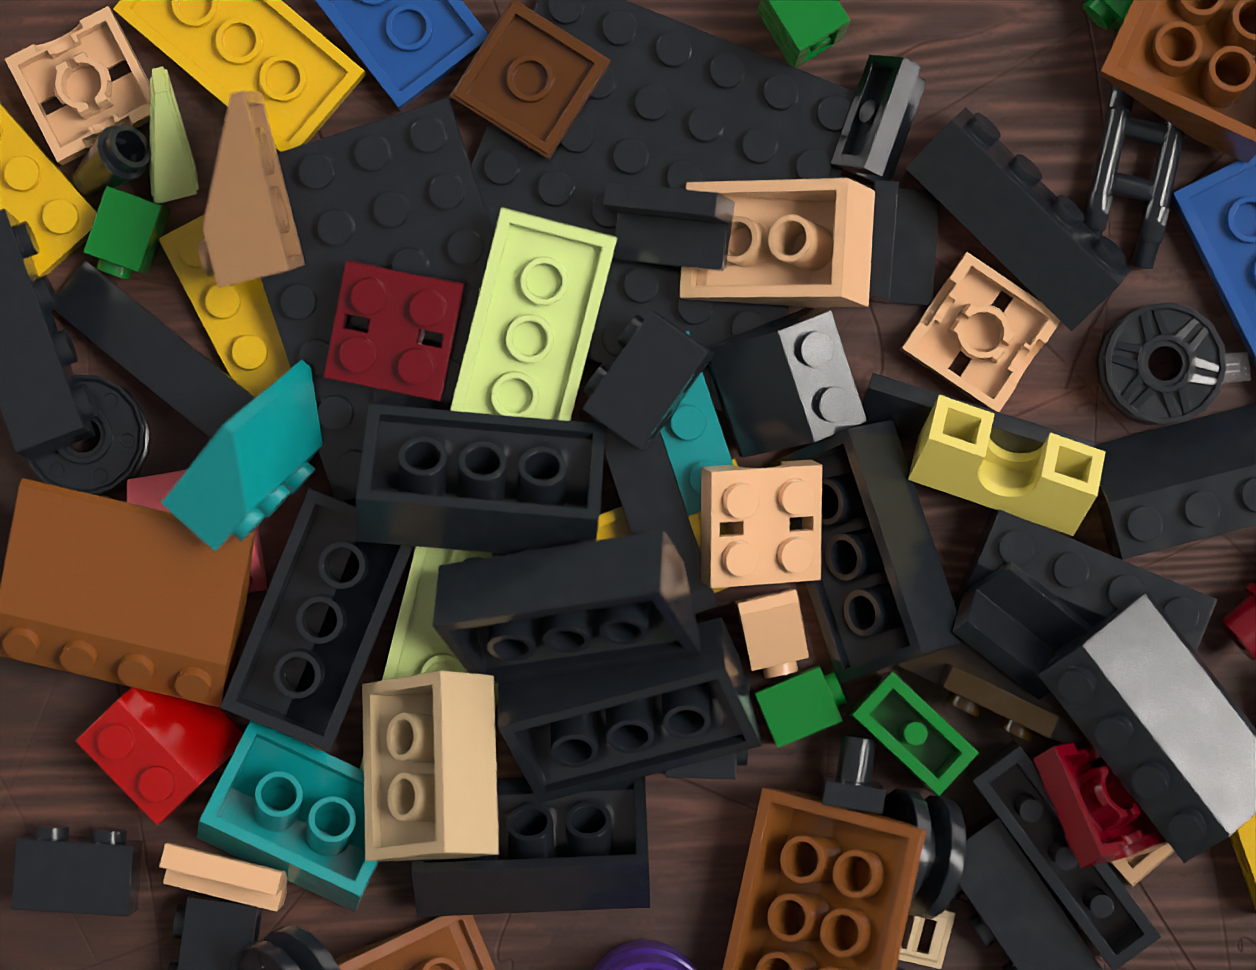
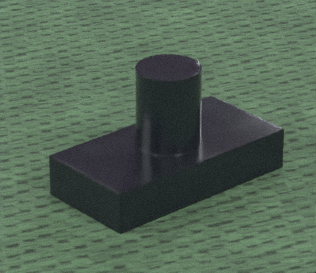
M842 734L836 774L821 772L818 796L823 805L882 814L885 789L879 781L871 780L876 739Z

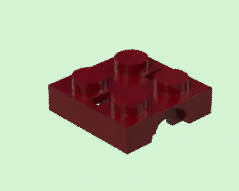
M347 260L324 377L440 401L443 397L465 283L414 275L378 265ZM348 314L368 318L367 332L345 328ZM425 330L444 334L441 348L421 344L425 336Z
M1074 743L1054 746L1033 758L1042 778L1043 788L1053 803L1066 833L1068 846L1075 854L1080 868L1150 853L1168 844L1092 744L1080 749H1076Z

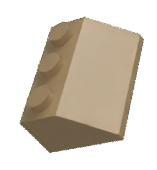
M436 671L362 684L366 861L459 859L499 854L494 675Z

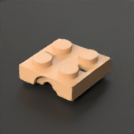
M109 6L81 19L76 28L62 37L45 44H33L5 58L55 159L61 165H65L85 155L99 134L107 127L129 125L137 128L150 121V82L114 12ZM127 61L132 72L111 82L108 70ZM54 97H57L62 105L67 104L46 115L41 105Z
M966 252L904 342L900 351L983 407L1000 412L1015 390L1028 365L1046 344L1061 321L1041 301ZM1001 290L1013 298L1004 312L992 306ZM962 351L967 357L971 358V361L963 373L958 376L948 368L959 352Z
M813 460L782 461L781 466L770 468H745L734 465L701 467V583L709 588L821 580L822 465ZM802 517V529L789 530L790 518ZM728 522L729 530L732 534L720 535V523Z

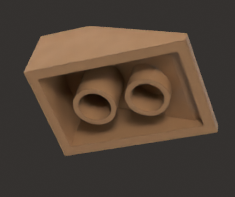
M242 90L231 93L203 224L206 240L198 242L199 255L204 272L207 277L215 275L218 287L288 271L305 265L262 92Z

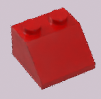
M132 687L100 716L76 742L156 825H159L169 819L233 756L244 731L220 707Z

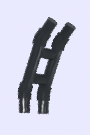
M1111 83L1106 108L1107 113L1091 187L1083 213L1084 220L1082 222L1099 238L1103 235L1107 225L1113 200L1112 195L1146 202L1131 264L1143 269H1153L1159 245L1162 243L1170 211L1169 205L1185 133L1164 118V123L1130 116L1134 98ZM1124 139L1158 146L1151 180L1117 172Z

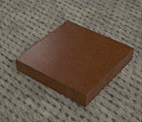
M510 0L454 88L450 98L549 161L610 66L611 60L517 0Z

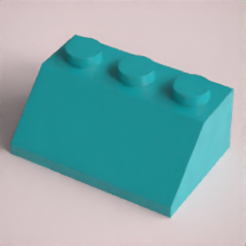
M301 360L225 423L161 502L215 552L232 536H235L240 542L245 540L264 517H270L290 494H295L315 472L316 469L308 462L322 447L323 441L311 367Z
M250 720L199 820L197 838L249 863L285 871L287 881L355 912L379 861H366L364 771L287 734Z

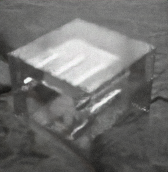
M1248 352L1225 354L1227 370L1223 384L1251 381Z

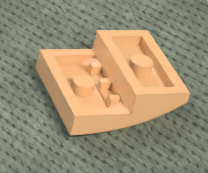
M169 842L165 844L160 867L166 868L163 884L276 912L284 905L287 893V874L285 871Z

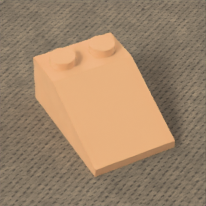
M849 178L686 182V190L720 193L735 202L726 268L723 271H711L681 267L680 298L802 307H869L874 190Z

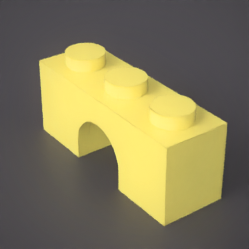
M939 395L918 436L908 480L995 510H1003L1024 520L1074 536L1098 495L1105 451L1053 433L1049 434L1043 446L1036 451L1014 453L1004 450L990 439L994 413Z

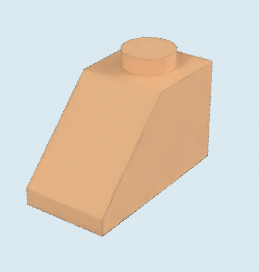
M788 588L734 601L749 669L751 671L762 669L765 679L799 671L796 661L809 658L796 590Z

